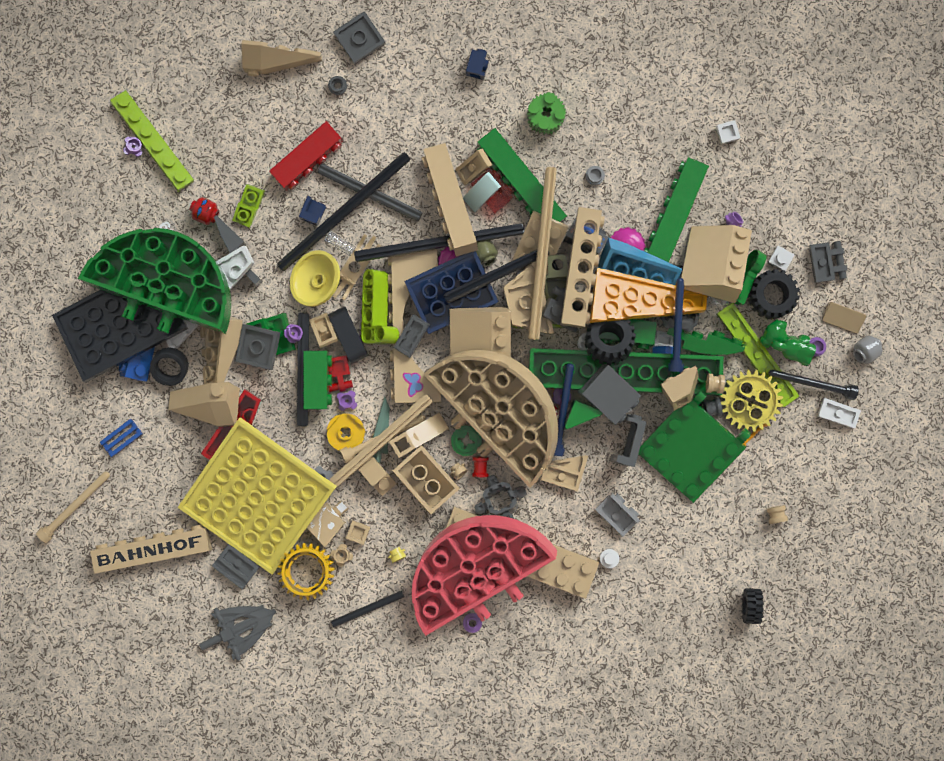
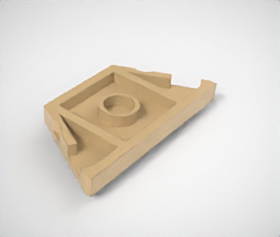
M536 261L503 287L507 308L511 311L512 326L529 329ZM544 293V299H543V309H544V307H545V305H546V303H547V302H546V298H545V293ZM542 317L540 332L549 335L554 334L552 322Z

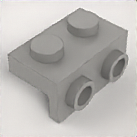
M610 493L595 510L623 537L636 523L640 522L637 518L639 514L632 507L628 509L623 504L625 500L618 493L616 495Z

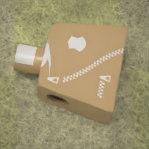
M342 500L334 507L327 502L321 507L307 528L326 547L346 523L341 515L349 508Z

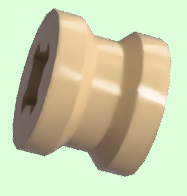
M708 373L706 393L715 391L718 394H723L725 376H714Z
M785 505L766 508L770 516L769 524L788 521V516L785 515Z

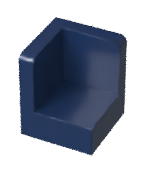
M307 196L299 218L319 226L326 205Z

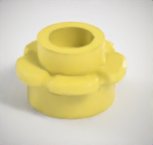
M398 547L390 551L388 559L390 558L392 563H395L405 558V549L401 550Z

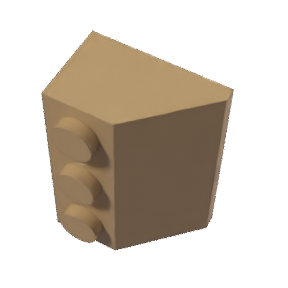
M422 445L392 470V473L429 515L435 512L460 489Z

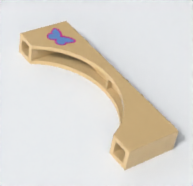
M437 249L388 257V266L392 268V274H388V285H392V293H389V304H392L393 312H389V323H393V327L399 330V337L403 332L404 313L411 296L404 281L438 266ZM395 348L390 350V361H394V369H390V378L394 380V388H391V400H395V404L416 403L422 396L427 394L433 403H441V393L423 375L424 372L418 367L412 357H407Z

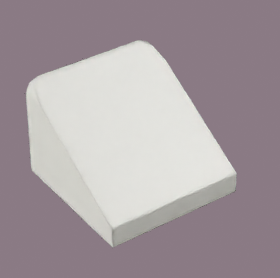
M656 330L653 347H673L674 336L667 334V332Z

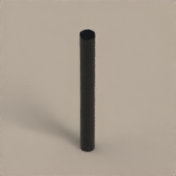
M398 591L333 619L331 624L333 628L402 599L405 597L403 591Z

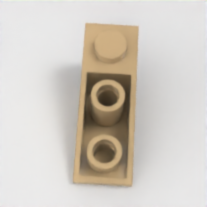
M439 412L389 442L397 456L401 458L447 431L449 427Z

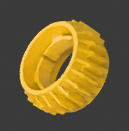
M303 543L302 548L299 544L296 545V550L292 548L290 550L291 554L284 553L286 558L280 559L283 565L278 566L282 571L277 574L282 575L279 582H284L282 588H288L287 594L293 592V597L299 595L300 600H302L306 596V599L309 600L310 595L315 599L317 598V592L323 595L322 589L326 591L329 589L326 584L331 585L333 583L329 578L335 577L334 574H331V571L335 570V568L330 567L334 561L328 560L331 556L330 554L325 556L326 549L320 551V545L313 548V543L309 547H307L306 543ZM301 553L293 558V560H297L299 556L309 555L313 558L319 557L318 562L322 567V577L314 586L302 587L300 584L294 586L296 582L291 576V566L294 564V561L291 558L295 554ZM324 575H325V579H324L323 583L321 584V586L318 587L317 589L312 590L313 588H315L316 586H318V585L322 582V580H323V578H324Z

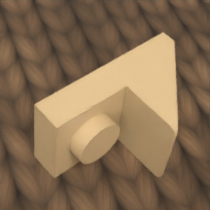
M480 149L455 170L463 184L467 185L489 172L488 168L492 166V163L484 150Z
M327 313L309 320L320 348L339 340Z
M373 456L358 469L381 496L397 484Z

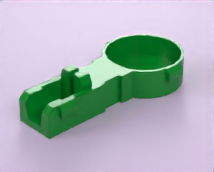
M757 249L753 250L747 257L742 291L735 303L737 305L745 304L757 274L765 265L766 254Z

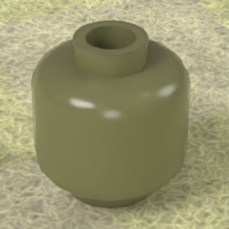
M491 240L477 242L478 250L476 253L482 266L488 267L492 265L498 255Z

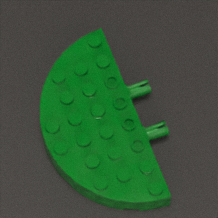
M153 228L146 230L137 229L121 234L104 244L100 248L101 250L87 261L78 277L86 285L127 299L128 302L121 317L130 321L134 320L139 305H145L163 313L157 330L169 334L174 318L177 317L223 334L227 332L231 317V294L226 276L217 261L199 243L177 231Z

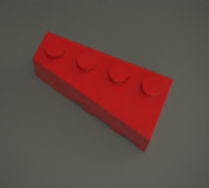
M244 389L239 397L237 420L241 417L252 425L261 399L247 389ZM233 426L218 427L201 452V455L210 460Z

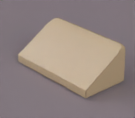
M829 302L822 321L858 334L867 315L834 302Z

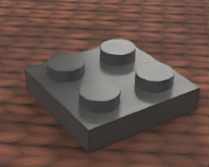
M365 11L333 31V34L354 65L386 44Z
M243 324L235 362L273 370L281 332Z

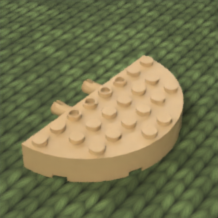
M468 350L445 357L423 374L459 412V414L451 419L452 426L459 421L454 428L460 429L468 422L485 440L477 448L478 453L485 449L480 456L485 458L494 449L529 488L538 481L553 459L558 441V421L553 402L547 390L528 368L518 361L497 352Z

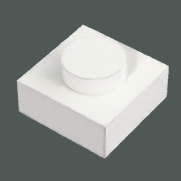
M735 120L716 126L721 145L740 139Z
M777 246L768 263L780 270L786 271L794 254Z

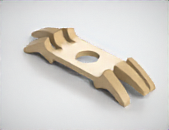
M366 234L363 235L340 271V279L342 281L333 295L335 299L346 284H348L349 287L342 297L345 301L356 281L371 261L358 262L360 264L358 272H352L349 269V264L355 261L354 252L361 250L360 248L367 237ZM376 236L370 239L363 250L371 248Z

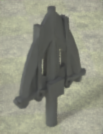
M264 605L258 607L237 606L222 610L215 608L213 609L214 613L211 614L215 619L217 618L219 622L217 626L221 627L222 631L219 632L220 634L200 643V648L203 651L221 641H227L229 644L227 646L228 649L231 648L233 652L231 654L232 659L239 661L241 660V655L260 639L268 627L273 625L271 620L273 615L276 614V610L264 608ZM239 617L248 618L234 625L235 619ZM253 628L251 633L246 637L243 638L240 636L241 633Z

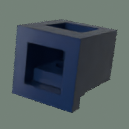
M472 49L466 69V76L480 80L485 79V72L483 71H487L489 60H486L487 51Z

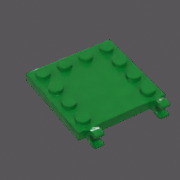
M702 389L693 397L691 402L675 411L673 410L644 441L639 450V455L693 503L746 449L743 443L751 436V432L744 428L735 437L699 406L707 395Z

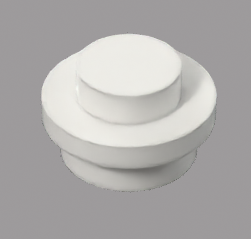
M606 549L600 555V562L606 568H614L619 563V555L613 549Z

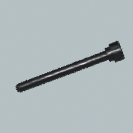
M773 369L768 372V375L773 378L840 393L846 399L853 401L857 398L859 392L858 386L852 384L840 386Z

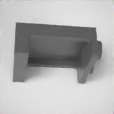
M604 363L578 391L582 397L586 398L609 419L608 421L614 425L620 424L626 418V413L630 408L633 409L638 405V399L641 397L617 372Z
M627 414L623 422L630 423V429L623 455L611 454L609 461L635 467L647 422L642 421L641 416Z

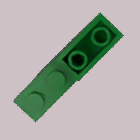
M674 327L669 328L667 334L674 336ZM682 329L681 340L685 341L682 347L684 349L711 355L735 354L745 350L746 345L742 344V340L732 337V339L724 337L725 334L720 331H709L707 338L703 337L704 334L699 331L687 332Z

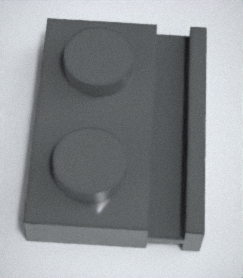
M230 544L227 545L212 565V567L241 589H244L260 568L258 564Z

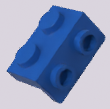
M155 347L119 365L120 376L147 382Z

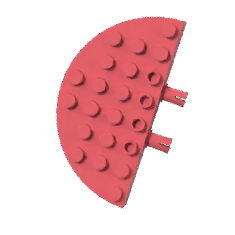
M497 515L475 516L448 526L433 538L426 547L413 578L412 603L421 630L426 636L472 608L480 618V621H485V619L491 616V613L483 602L504 589L512 601L517 602V599L520 600L524 595L515 583L555 560L557 549L538 530L509 517Z

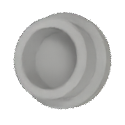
M592 166L587 170L586 180L588 183L599 185L603 182L605 173L601 167Z

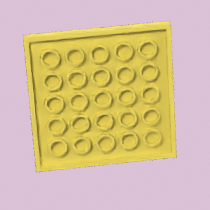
M240 417L178 508L273 575L281 564L280 559L286 557L284 553H289L337 486Z

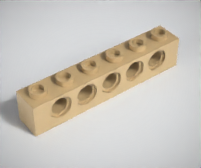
M579 207L577 210L560 325L584 328L585 324H589L590 313L587 310L588 305H592L593 293H590L591 285H595L596 274H593L594 266L598 265L599 260L596 249L600 247L602 236L599 235V228H603L605 216H601L602 210ZM584 226H591L594 229V233L586 234ZM584 244L589 245L591 252L588 254L583 253L581 246ZM586 264L588 272L581 273L578 270V265ZM575 284H584L585 291L578 292L575 289ZM574 302L581 303L582 311H574L572 304Z

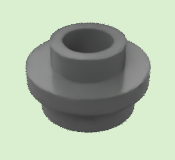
M334 76L329 80L328 88L332 94L341 95L347 90V82L341 76ZM340 83L341 88L336 89L334 85Z

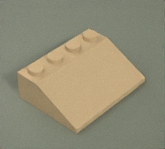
M735 225L691 226L681 278L684 279V289L736 303L743 287L752 230Z
M507 307L449 309L450 355L468 350H487L511 358V311Z

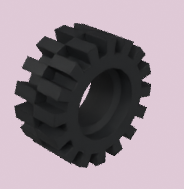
M745 588L743 590L741 611L743 623L761 624L764 612L763 592L761 589Z

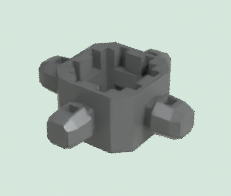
M495 475L487 477L489 488H486L483 493L485 502H480L474 506L477 515L487 514L486 512L489 511L491 515L514 519L513 513H516L518 508L516 499L519 498L520 500L527 495L525 487L519 486L512 491L509 483H499ZM507 491L512 502L510 506L501 508L499 511L494 510L489 499L492 497L491 495Z

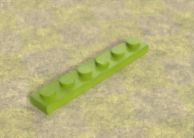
M125 90L110 99L112 106L134 135L141 141L143 147L177 192L193 183L194 179L129 93Z
M731 303L716 314L731 336L742 340V344L746 345L743 353L755 370H758L759 375L765 372V378L767 379L769 377V370L781 371L766 348L759 342V338L734 303ZM772 377L770 382L777 381L778 383L774 388H781L782 390L777 395L783 396V399L778 400L779 403L783 404V407L799 397L789 381Z

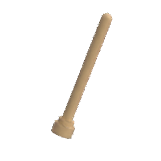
M424 415L417 416L398 434L425 421L426 417ZM376 437L353 448L344 447L340 449L339 452L345 464L351 461L355 455L360 453Z
M103 472L48 527H41L36 532L37 537L47 544L53 538V532L110 477L109 472Z

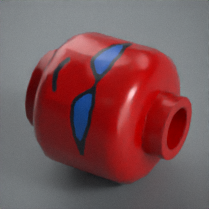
M200 197L197 201L194 200L189 208L192 211V219L204 225L215 223L214 217L216 215L219 216L220 212L215 202L204 197Z

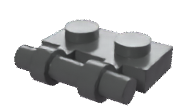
M841 241L833 242L834 249L831 250L829 242L809 245L815 283L835 280L834 273L836 272L839 274V280L847 278L846 271L848 269L844 263L843 254H845V251L842 248ZM832 256H836L837 266H833Z
M555 286L552 293L558 296L556 300L548 298L542 312V317L560 325L565 288L561 289ZM574 302L572 304V308L576 312L578 311L579 307L582 308V305L579 302ZM560 325L573 333L578 330L577 327Z

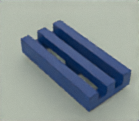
M129 419L100 441V443L108 451L110 457H114L143 435L135 422ZM129 425H132V427L129 430H127L125 433H123L121 436L115 439L112 443H110L109 445L107 444V442L110 441L113 437H115ZM133 431L137 432L135 435H133L131 438L125 441L114 451L111 450L112 447L118 444L121 440H123Z

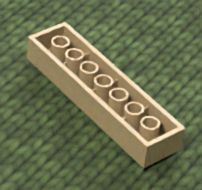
M454 506L446 528L463 519L479 515ZM553 544L557 549L556 559L527 577L586 599L600 562Z

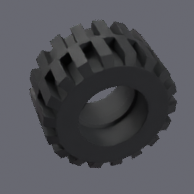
M768 270L754 280L748 295L750 297L749 305L754 307L752 310L754 312L757 311L760 317L765 316V319L783 317L792 312V309L798 304L796 302L800 298V295H798L800 288H796L797 281H793L791 279L793 276L791 274L787 275L784 270ZM776 284L781 288L783 300L779 305H772L765 299L764 289L766 285Z
M628 319L590 323L585 335V348H588V355L592 354V359L594 361L598 359L599 364L606 362L609 366H611L612 362L617 365L620 360L622 362L625 361L632 351L636 338L634 326H630L631 321ZM604 332H611L616 334L621 342L614 346L606 345L600 340L599 335Z

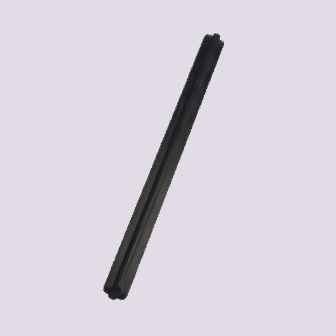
M403 152L284 256L277 263V266L282 271L290 267L411 160L407 153Z
M520 223L473 232L476 241L481 242L523 235L525 230L523 224ZM448 235L358 250L354 252L355 261L362 262L449 247L447 239H450Z

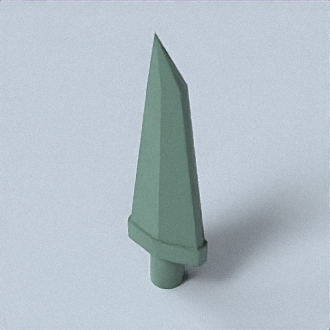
M385 396L373 438L389 427L390 408ZM388 443L374 455L378 463L381 462L382 454H388Z

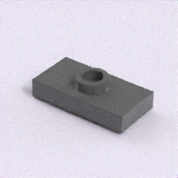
M412 315L393 348L411 358L430 324L418 316Z

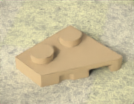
M584 455L551 461L548 468L542 474L541 481L578 492L588 456Z

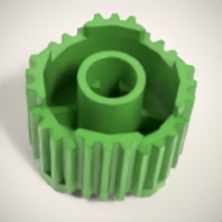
M550 92L533 98L527 111L529 127H532V130L539 132V134L543 133V135L545 133L547 135L549 133L552 135L553 132L556 133L562 126L566 115L563 101L560 102V98L557 99V96ZM543 112H549V117L543 116Z

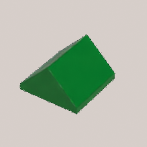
M576 400L572 401L566 416L564 430L603 414L598 409Z

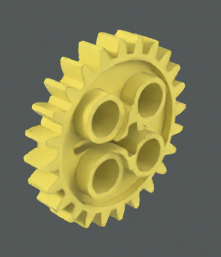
M747 369V375L740 371V377L738 378L732 375L734 381L727 380L729 387H724L726 394L720 395L722 398H725L724 401H721V405H726L722 411L728 412L725 418L729 419L732 417L731 425L737 422L738 429L744 425L748 430L750 426L754 432L756 431V426L763 430L764 423L771 426L769 420L776 421L774 414H781L777 407H783V404L778 402V400L783 399V396L777 395L782 390L781 388H774L778 384L777 381L771 383L772 376L766 379L765 372L758 375L757 369L754 371V374H751L750 370ZM743 383H750L752 390L748 393L741 390ZM765 390L770 393L768 400L763 401L759 398L761 391ZM735 393H741L748 398H751L753 395L757 402L763 403L768 407L763 408L755 403L748 405V400L736 396ZM736 400L743 401L744 407L741 410L734 409L733 403ZM759 408L762 411L761 416L758 418L752 417V409Z

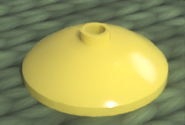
M321 250L311 251L301 257L295 264L290 277V289L295 300L308 307L319 306L328 301L335 293L340 280V268L337 260L331 254Z

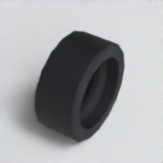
M162 348L156 352L150 363L151 375L155 381L162 385H177L183 381L188 372V359L183 352L176 348ZM170 358L175 360L181 368L179 374L167 375L162 372L158 366L160 359Z

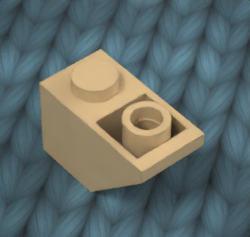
M696 366L684 369L676 377H670L661 384L662 392L674 411L692 401L698 380Z

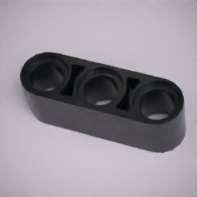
M344 306L329 313L330 321L350 363L352 364L367 357L368 353L346 307Z

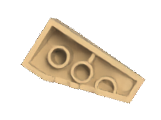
M242 40L241 43L243 70L247 75L258 77L259 74H268L322 61V54L317 51L300 48L290 51L289 48L283 45L273 48L267 46L268 43L260 41Z
M230 317L226 334L203 326L200 327V338H205L206 347L201 352L207 361V365L203 368L204 384L225 381L239 345L243 320Z
M219 382L171 391L168 410L218 427L234 426L238 415L240 388L229 382Z

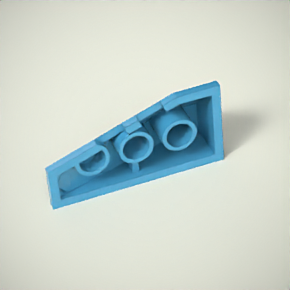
M612 238L607 239L598 266L601 269L676 285V280L682 272V268Z

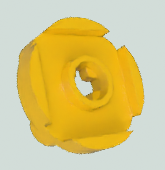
M345 413L337 415L331 419L327 426L328 442L337 450L344 447L353 448L364 441V425L355 415ZM350 428V437L345 436L343 438L341 436L343 433L341 429Z

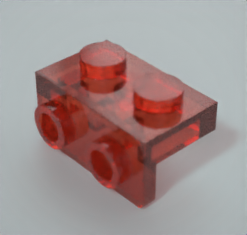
M488 168L484 174L471 183V186L473 187L488 172L493 176L501 187L485 204L496 214L512 201L513 192L508 185H503L499 181L501 177L495 170L491 171Z

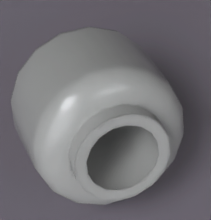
M865 336L854 345L853 355L858 362L870 364L882 355V343L878 338Z

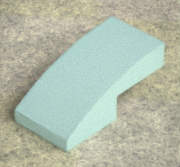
M488 172L468 191L463 199L476 212L501 186Z

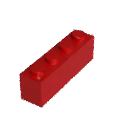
M325 121L270 169L269 172L285 191L288 189L293 190L299 184L298 180L303 176L305 178L313 172L312 168L314 166L323 164L330 152L333 151L335 153L341 148L342 137Z

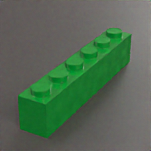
M494 128L477 141V150H484L492 163L491 169L495 173L498 171L502 177L500 179L506 187L510 186L514 190L512 194L517 201H523L526 205L525 210L530 216L533 211L541 213L544 187L497 129ZM554 200L552 219L562 223L567 218V215Z
M690 157L685 162L681 161L677 170L680 172L678 179L674 178L671 184L672 194L671 196L667 195L663 206L666 208L663 214L659 213L656 220L658 227L656 231L652 230L648 239L651 242L649 248L645 247L644 252L669 263L709 165Z

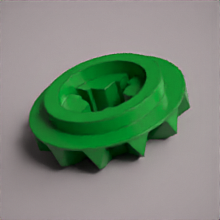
M468 425L456 429L451 437V445L454 451L462 456L475 454L477 448L482 443L481 435L472 426ZM468 432L469 439L475 443L468 444L466 449H464V443L458 440V438H465Z

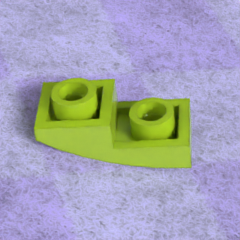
M246 184L232 221L250 228L265 190Z

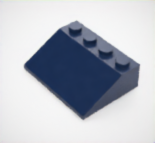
M476 251L460 255L404 281L420 318L430 324L427 329L428 335L450 325L449 309L486 308L499 302L491 284L450 303H447L443 295L446 292L486 274Z

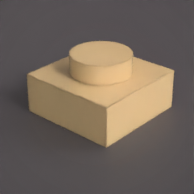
M352 520L346 539L364 545L371 527Z

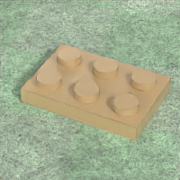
M533 211L512 261L538 248L541 213ZM554 219L551 221L548 257L557 254L569 227Z

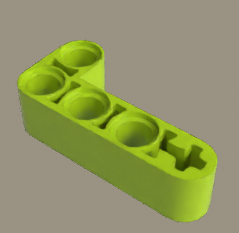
M367 269L363 274L361 339L367 344H395L399 339V330L396 327L387 326L388 274L386 271Z

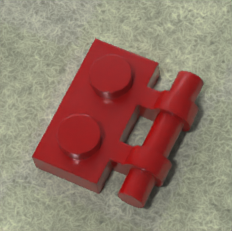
M347 355L332 358V367H329V375L332 374V378L337 377L338 383L329 386V392L338 390L343 392L348 388H353L352 380L344 381L343 377L351 374Z

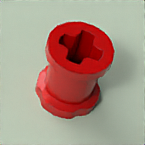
M472 457L474 461L472 477H489V473H487L489 457Z

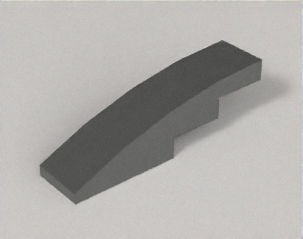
M217 215L214 217L220 235L230 253L246 245ZM251 269L245 273L257 287L263 282Z

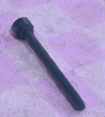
M683 278L676 280L673 357L670 359V363H668V371L683 372L684 364L680 360L684 294Z
M571 363L567 364L558 415V441L554 456H564L565 452L562 440L574 365Z

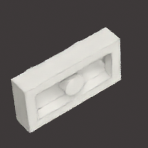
M823 398L817 417L855 429L861 410Z

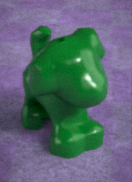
M775 320L765 328L759 340L765 348L773 347V349L781 351L786 359L797 361L804 366L810 365L816 352V345L809 343V336L803 334L797 338L796 336L787 335V322L782 320Z

